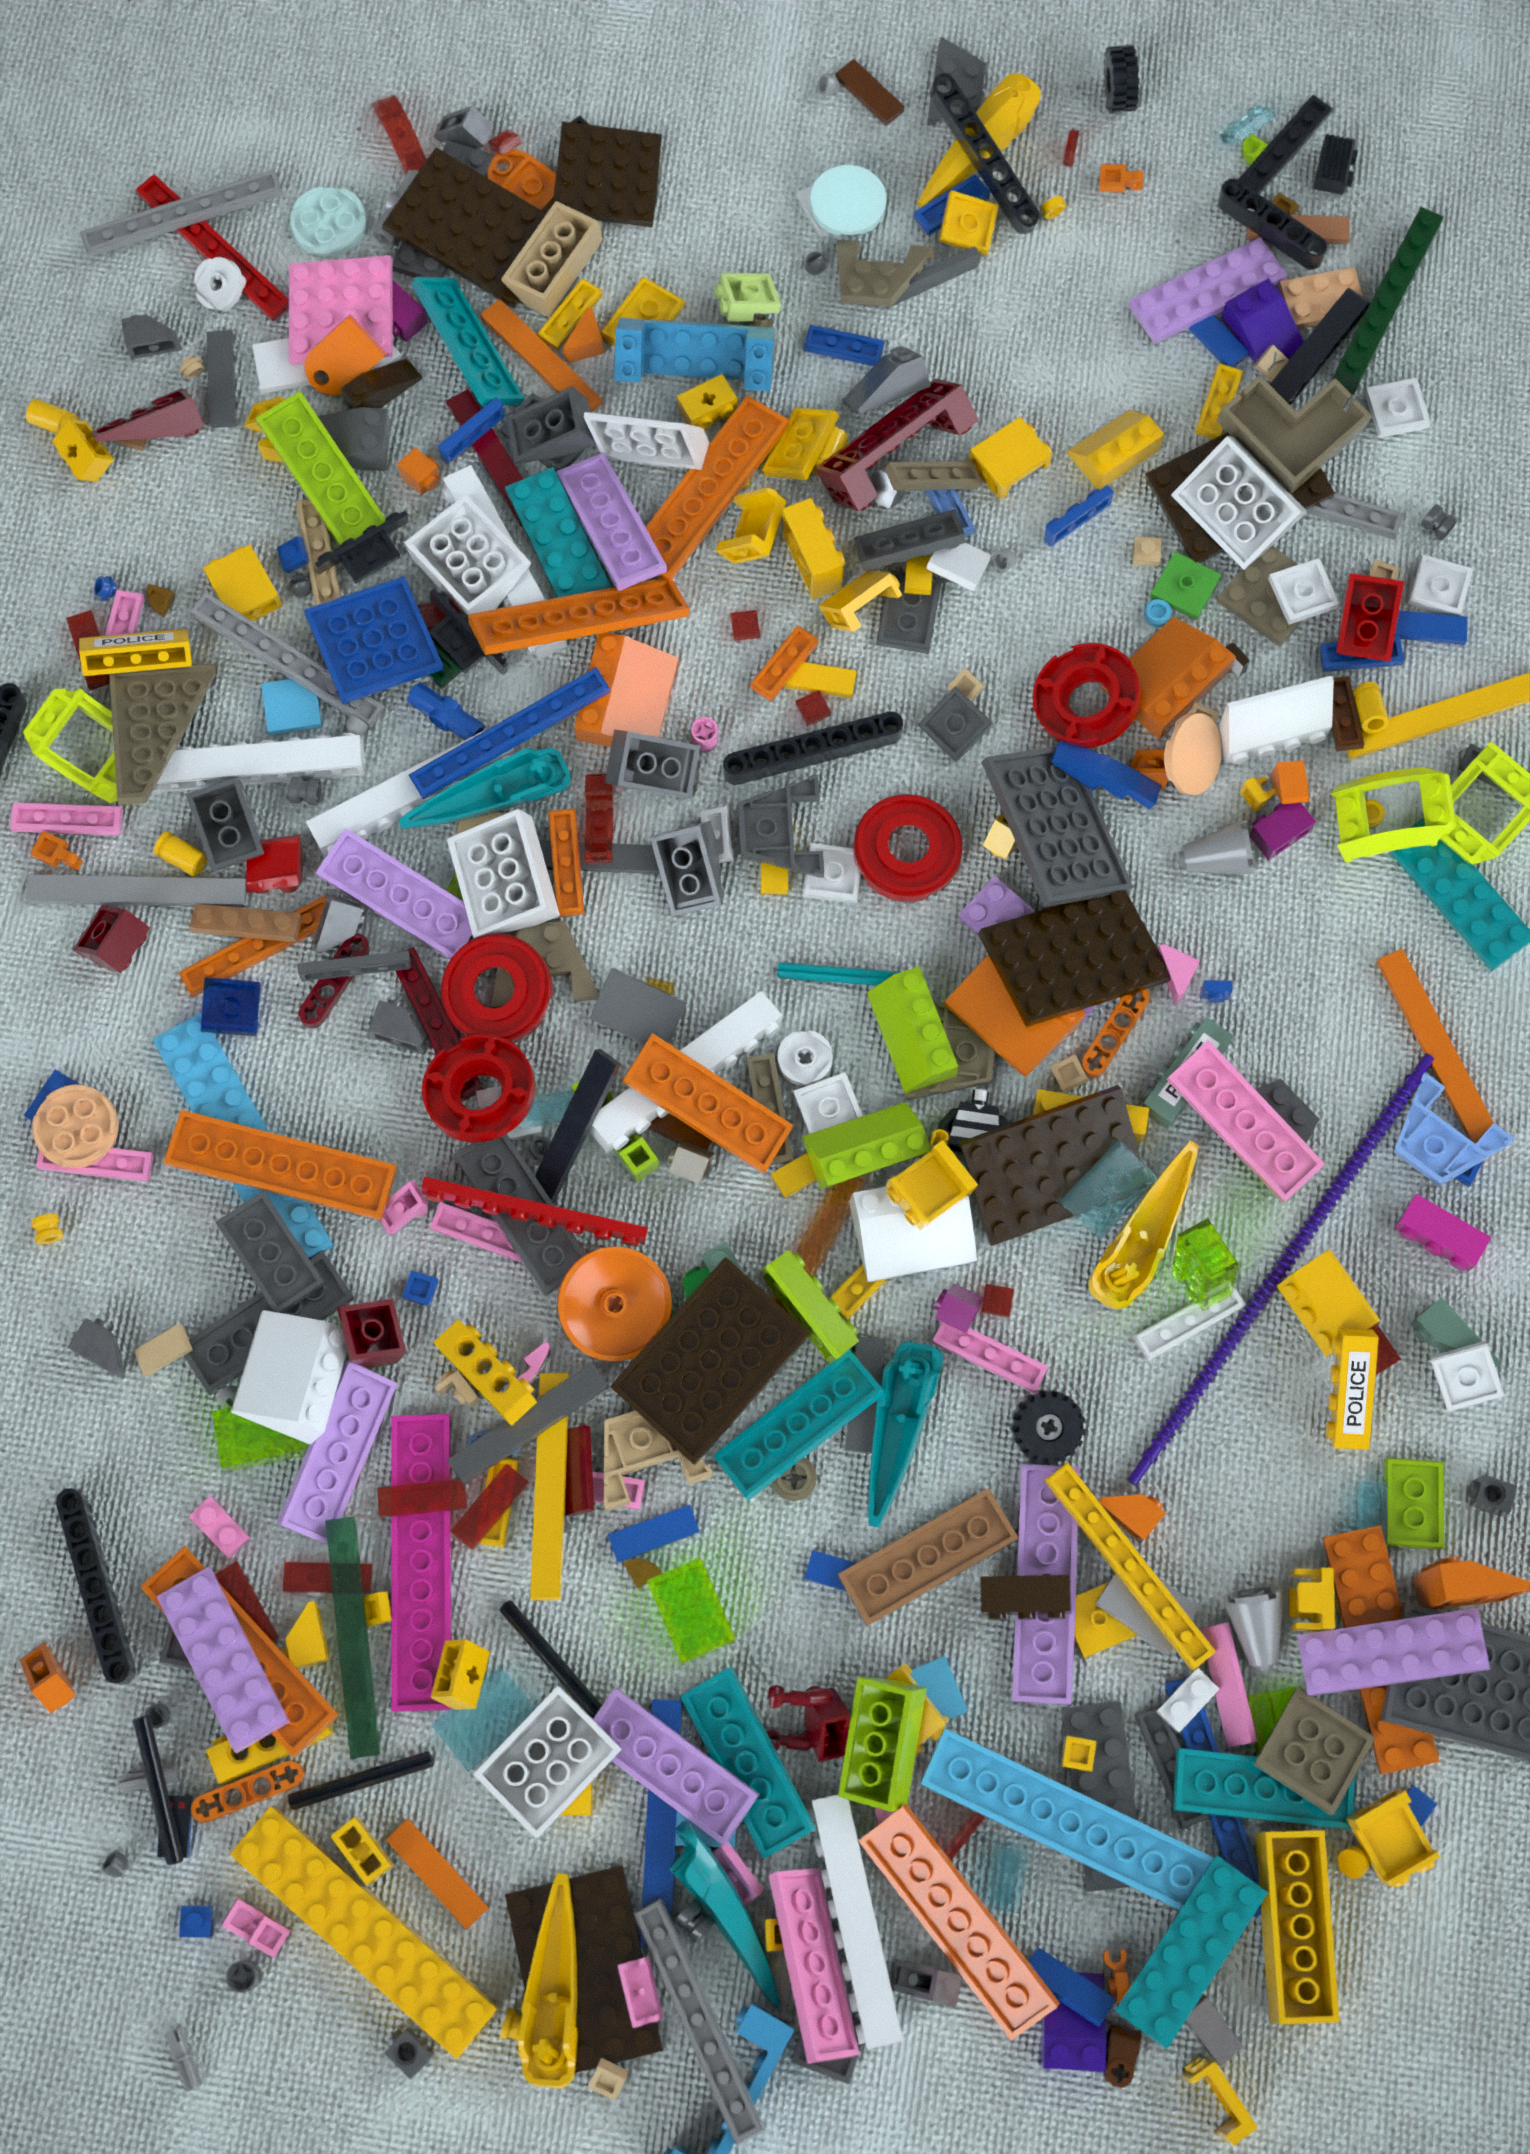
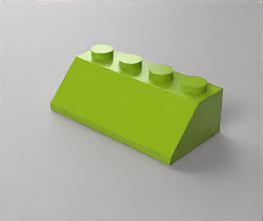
M920 966L894 974L867 992L869 1002L904 1094L957 1077L958 1064Z
M906 1102L802 1136L820 1190L917 1158L931 1151L922 1123Z
M787 1250L762 1269L759 1274L790 1315L812 1334L809 1337L810 1341L829 1364L838 1359L859 1341L856 1337L858 1331L849 1320L844 1322L838 1314L841 1310L832 1298L827 1299L820 1291L823 1289V1286L814 1275L809 1276L803 1269L806 1265L802 1258L796 1252L792 1254L790 1250Z
M862 1676L857 1678L838 1797L890 1812L897 1811L905 1803L908 1805L926 1687L899 1680Z

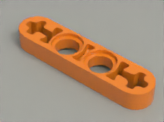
M1147 989L1123 996L1116 1005L1081 1062V1066L1088 1078L1096 1079L1104 1074L1145 1010L1150 999ZM1141 994V1001L1135 1004L1133 1010L1128 1008L1133 998L1131 995ZM1118 1014L1127 1015L1130 1019V1024L1126 1027L1118 1026L1115 1023V1016ZM1104 1036H1110L1115 1040L1116 1046L1112 1049H1105L1102 1047L1100 1039ZM1098 1053L1103 1055L1098 1063V1067L1101 1069L1095 1068L1093 1071L1090 1070V1064L1087 1061L1093 1062Z
M286 1761L198 1796L192 1802L191 1814L199 1822H212L297 1788L304 1781L305 1770L298 1762ZM289 1766L292 1770L298 1771V1775L294 1776L295 1782L291 1783L290 1780H282L278 1782L281 1788L277 1790V1783L272 1772L276 1771V1777L283 1776L287 1773L286 1768ZM261 1777H266L270 1782V1790L264 1795H259L254 1789L255 1782ZM236 1788L242 1793V1800L238 1805L230 1806L226 1801V1795L229 1790ZM219 1794L220 1803L225 1810L220 1812V1807L217 1806L209 1810L208 1817L205 1814H199L198 1809L202 1807V1801L205 1800L207 1804L215 1803L218 1801L215 1795Z

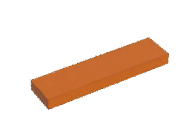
M576 810L548 811L555 900L560 914L557 918L585 915Z
M409 1818L386 1839L466 1930L489 1909L488 1905Z

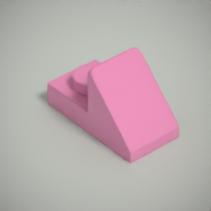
M410 1180L388 1199L381 1221L388 1235L396 1234L413 1218L428 1214L427 1202L414 1180Z

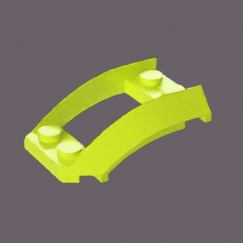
M80 688L77 691L54 689L23 731L32 749V753L66 778L109 803L118 801L114 752L94 778L49 749L77 708L111 732H113L112 711L87 695Z
M1492 741L1489 742L1451 785L1453 803L1482 772L1521 804L1523 808L1492 843L1488 842L1455 814L1456 827L1448 835L1445 833L1440 840L1470 865L1497 858L1530 821V773Z
M1427 767L1394 770L1366 776L1337 785L1330 793V795L1335 797L1341 844L1336 846L1347 863L1363 856L1370 857L1404 848L1427 845L1436 846L1438 845L1437 841L1445 833L1448 835L1456 827L1449 775ZM1419 781L1425 826L1370 835L1364 792L1386 786Z

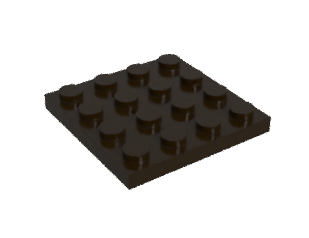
M562 121L553 205L557 201L597 221L653 228L662 134Z

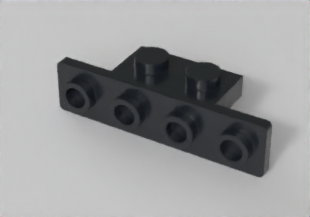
M406 511L400 514L394 512L381 525H372L362 532L363 535L357 539L350 538L344 541L338 550L332 553L330 551L323 553L317 558L315 563L316 572L319 575L341 562L356 584L399 559L400 553L388 534L407 524L409 515Z
M433 588L430 591V601L446 617L429 631L432 640L464 673H467L485 657L504 675L507 672V658L502 652L485 655L468 623V617L462 611L457 612L451 606L452 601L444 592L439 593Z

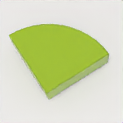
M1249 131L1246 133L1242 143V154L1246 162L1251 165L1268 144Z

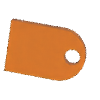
M517 149L505 150L493 157L487 171L488 179L543 212L553 204L556 172L528 153ZM500 164H507L510 166L509 169L506 171H499L496 169L497 166Z
M349 314L311 349L305 360V374L309 383L317 391L327 395L342 394L341 388L360 374L368 372L387 353ZM316 371H325L329 376V381L320 382L316 377Z

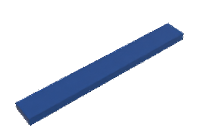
M596 667L410 773L409 777L422 799H425L607 695L611 690Z
M1188 1676L1164 1684L1168 1697L1173 1694ZM1203 1707L1180 1731L1185 1749L1219 1753L1205 1708ZM1208 1814L1221 1858L1259 1885L1258 1867L1242 1819ZM1261 1905L1253 1917L1261 1915Z
M652 1699V1714L681 1735L682 1700ZM648 1789L642 1908L662 1899L672 1919L674 1875L669 1867L675 1862L676 1833L674 1830L676 1829L677 1810ZM641 1931L640 1947L649 1948Z

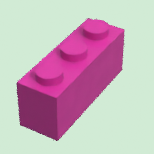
M1415 1194L1410 1199L1394 1227L1400 1231L1399 1234L1406 1240L1419 1242L1425 1246L1424 1249L1435 1256L1441 1255L1450 1260L1449 1263L1454 1268L1461 1271L1467 1270L1468 1272L1476 1266L1492 1238L1418 1194Z

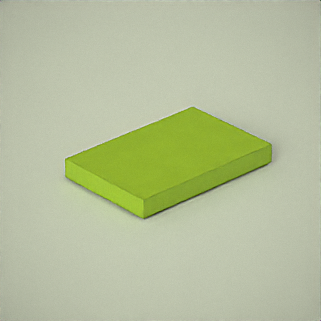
M1384 1459L1383 1536L1386 1547L1444 1549L1443 1461Z

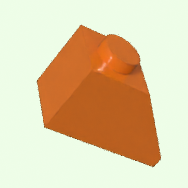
M1144 1494L1102 1497L1099 1500L1114 1522L1140 1543L1147 1538L1166 1514L1162 1510V1503L1151 1495L1148 1498Z
M45 1642L20 1659L31 1692L50 1713L65 1706L76 1696L70 1679Z

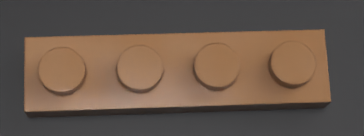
M195 904L189 929L192 933L297 942L303 918L300 913Z

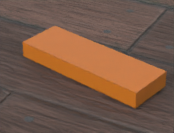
M797 625L750 683V688L772 702L817 647L819 639Z

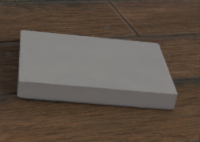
M1114 1573L1095 1604L1165 1656H1169L1174 1647L1117 1574ZM1159 1578L1192 1620L1200 1607Z

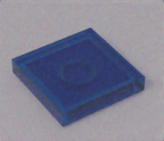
M205 977L200 1032L257 1037L261 982Z

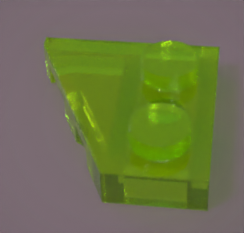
M1301 1686L1247 1695L1257 1742H1254L1257 1756L1292 1693L1297 1687L1302 1689Z

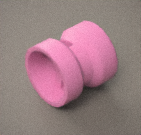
M708 717L696 719L691 727L692 744L699 745L701 752H710L718 744V726L714 720Z

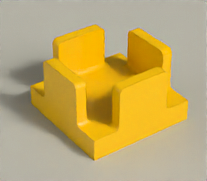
M1296 1568L1290 1571V1577L1311 1578V1582H1299L1297 1587H1290L1288 1589V1616L1292 1618H1310L1312 1620V1623L1292 1624L1291 1631L1314 1633L1335 1629L1334 1568Z

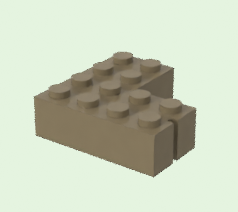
M1259 375L1242 390L1241 395L1235 396L1221 409L1217 422L1230 436H1234L1292 494L1363 431L1372 415L1356 399L1351 402L1347 412L1344 410L1352 395L1336 378L1296 412Z

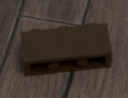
M1070 1575L980 1576L981 1613L988 1615V1620H1006V1615H1018V1620H1035L1036 1615L1048 1614V1619L1060 1620L1066 1619L1065 1614H1072Z

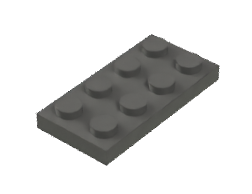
M955 509L853 537L863 571L878 570L885 565L903 563L910 558L928 556L935 551L954 549L960 544L966 543L965 534Z
M264 1191L215 1222L274 1312L284 1313L326 1285Z

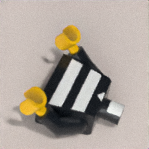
M975 1089L972 1092L971 1103L960 1102L958 1108L950 1109L941 1119L932 1134L930 1146H933L934 1142L943 1140L951 1151L961 1152L960 1141L1008 1125L1006 1117L1000 1115L998 1107L988 1105L989 1092Z

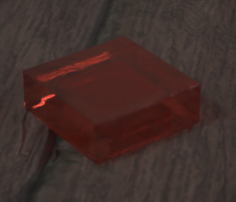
M509 129L504 130L488 142L490 149L501 156L522 143L520 136Z
M1071 129L1069 131L1063 162L1064 166L1073 167L1079 137L1078 130Z
M757 610L730 613L734 641L760 638Z
M820 690L795 701V705L807 727L831 716V711Z
M986 1284L981 1313L1009 1318L1014 1289Z

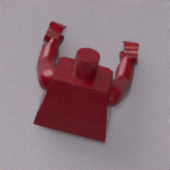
M773 1685L769 1688L768 1699H770V1708H779L783 1703H790L793 1706H805L804 1725L806 1730L803 1733L781 1735L775 1730L766 1731L770 1739L776 1740L771 1741L776 1751L781 1745L786 1746L788 1749L803 1751L813 1747L818 1762L845 1757L850 1714L835 1688H821L816 1685L809 1687L806 1691L791 1690L790 1692H785V1689L780 1685Z

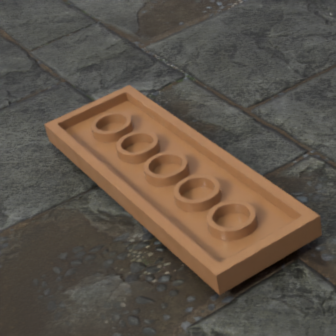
M987 1488L842 1571L837 1576L866 1627L1014 1543L1019 1538L992 1492Z

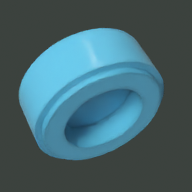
M1154 599L1146 605L1144 619L1150 626L1162 627L1170 620L1171 607L1164 600Z

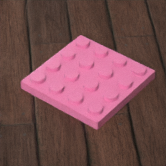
M390 255L289 264V361L292 365L305 364L306 357L311 349L349 314L387 353L385 357H393L392 259Z

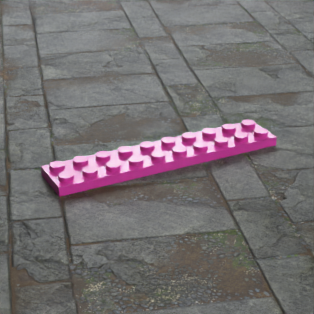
M450 1414L391 1416L392 1712L452 1710V1708L431 1698L445 1641L452 1640L451 1466L447 1461L451 1457Z

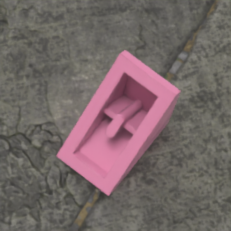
M1163 944L1159 946L1158 950L1171 978L1167 982L1174 1003L1177 1004L1180 1003L1200 960Z

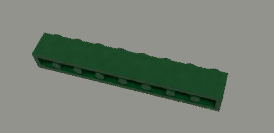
M1420 207L1332 379L1336 378L1350 394L1355 395L1439 231L1444 216Z

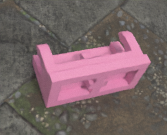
M649 1956L619 1964L618 1969L632 2027H639L663 2019L664 2015Z

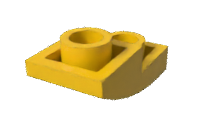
M933 553L928 556H917L907 560L904 593L931 595L933 572L926 569Z

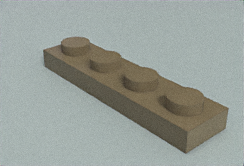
M973 461L889 462L884 468L893 490L978 489L982 484Z
M774 1053L746 1057L753 1099L786 1120ZM789 1134L770 1166L793 1161Z

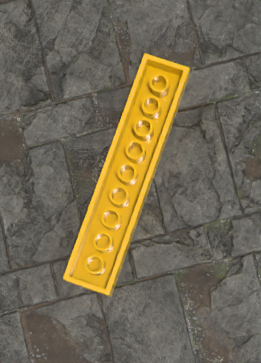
M270 1806L230 1853L237 1862L455 2059L463 2055L500 2009L494 2001L277 1807Z

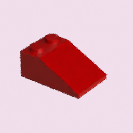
M1349 574L1342 605L1336 654L1390 662L1404 581Z

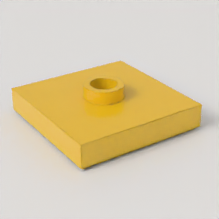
M951 190L948 194L938 242L964 250L975 246L980 255L986 256L989 252L999 205Z
M1108 1583L1076 1596L1074 1639L1083 1659L1138 1636L1095 1604Z

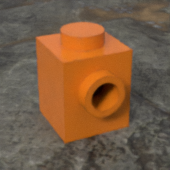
M416 447L397 463L400 477L421 496L427 491L433 490L440 480L439 465L436 460L430 455L426 457Z

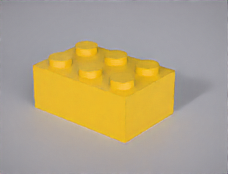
M812 498L782 509V535L813 600L842 589V578L845 577L843 570L845 560L840 550L836 551L833 545L835 539L831 529H826L824 526V515L820 506H815Z

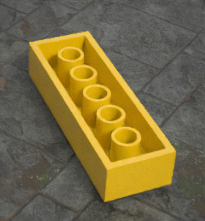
M1325 1830L1257 1832L1255 1835L1259 1886L1268 1892L1261 1903L1269 2023L1308 2024L1340 2022Z

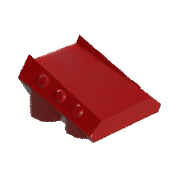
M300 834L261 840L265 854L247 860V893L265 894L272 889H280L284 893L295 892L303 879V849Z

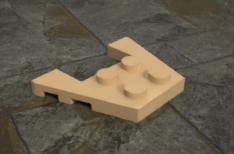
M636 1410L604 1420L605 1512L630 1504V1498L622 1475L675 1458H679L688 1485L713 1478V1472L702 1459L696 1465H693Z

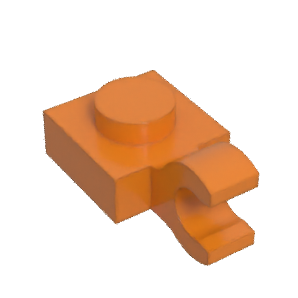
M1101 164L1099 192L1125 193V186L1132 190H1142L1144 171H1126V165Z
M42 831L29 853L33 858L54 868L57 867L59 862H62L78 871L83 863L82 860L78 859L79 856L67 850L69 844L65 840L45 831Z
M1119 1949L1120 1959L1117 1962L1110 1960L1109 1950H1104L1102 1955L1104 1963L1112 1969V1979L1107 1980L1108 1993L1116 1998L1115 2004L1117 2005L1129 1989L1125 1949Z

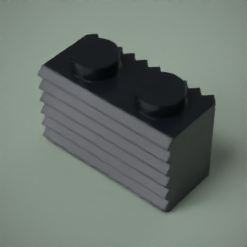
M1325 134L1313 186L1314 190L1343 195L1345 187L1351 186L1354 172L1349 171L1350 165L1355 166L1358 150L1354 149V138L1350 139L1349 137Z

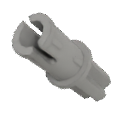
M177 1763L162 1767L166 1784L180 1782V1771ZM145 1771L119 1776L118 1785L121 1793L148 1788Z
M183 2027L164 2034L174 2060L171 2062L172 2066L176 2065L184 2090L189 2092L199 2088L202 2085V2081L193 2059L195 2053L190 2051Z

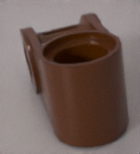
M1115 2024L1110 2025L1104 2078L1109 2085L1124 2088L1132 2082L1141 2044L1142 2032L1140 2030ZM1118 2064H1121V2070L1126 2072V2077L1120 2078L1119 2083L1115 2082L1116 2077L1111 2075V2069H1116Z

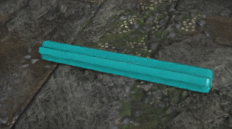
M779 962L777 966L778 978L877 986L892 975L901 972Z

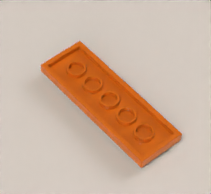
M653 1033L649 1036L621 1081L762 1174L767 1171L794 1126Z

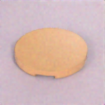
M1187 713L1175 722L1176 727L1171 739L1166 741L1164 766L1168 780L1173 782L1179 793L1199 795L1212 785L1217 776L1222 756L1221 737L1218 727L1208 715Z
M79 1084L61 1087L46 1096V1100L39 1107L32 1122L33 1138L39 1151L54 1164L66 1168H82L101 1160L113 1147L119 1129L118 1115L111 1101L100 1091L87 1085Z

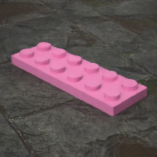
M1209 1040L1166 1078L1282 1203L1286 1202L1325 1165L1315 1152Z
M820 1868L780 1871L769 1874L807 2063L860 2055Z

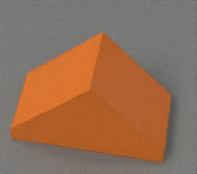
M588 307L563 346L564 360L568 363L604 354L603 340L592 308Z
M1137 750L1129 767L1161 785V789L1165 790L1169 780L1164 766V750Z
M1304 760L1276 763L1270 775V782L1281 803L1309 802Z

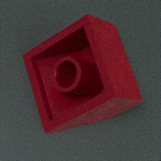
M101 905L72 950L109 971L122 973L131 964L132 956L137 948L146 941L147 932L150 927L126 909Z
M393 1299L339 1306L337 1308L350 1363L373 1368L397 1364L405 1355L406 1348Z

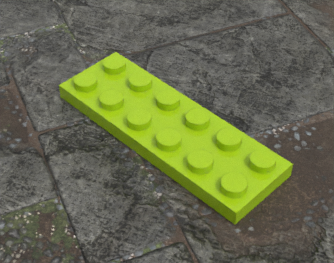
M301 391L256 417V422L339 546L347 539L353 538L355 540L362 536V532L372 525L379 526L385 522L386 518Z

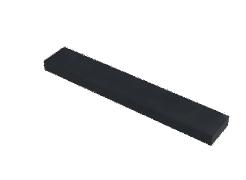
M1312 95L1238 180L1258 194H1261L1331 115L1333 108L1315 95Z
M602 1049L594 1051L535 1174L536 1179L553 1204L621 1067L620 1062Z

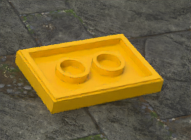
M643 276L600 332L601 337L615 346V329L619 318L674 321L686 306L685 300Z
M794 407L788 418L790 420L789 428L773 447L762 469L764 475L768 477L807 480L839 418L838 413L835 410Z

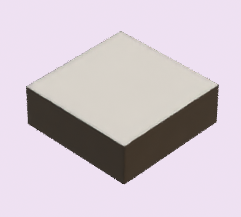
M1231 642L1226 648L1236 656L1232 671L1240 677L1246 672L1250 659L1235 643Z

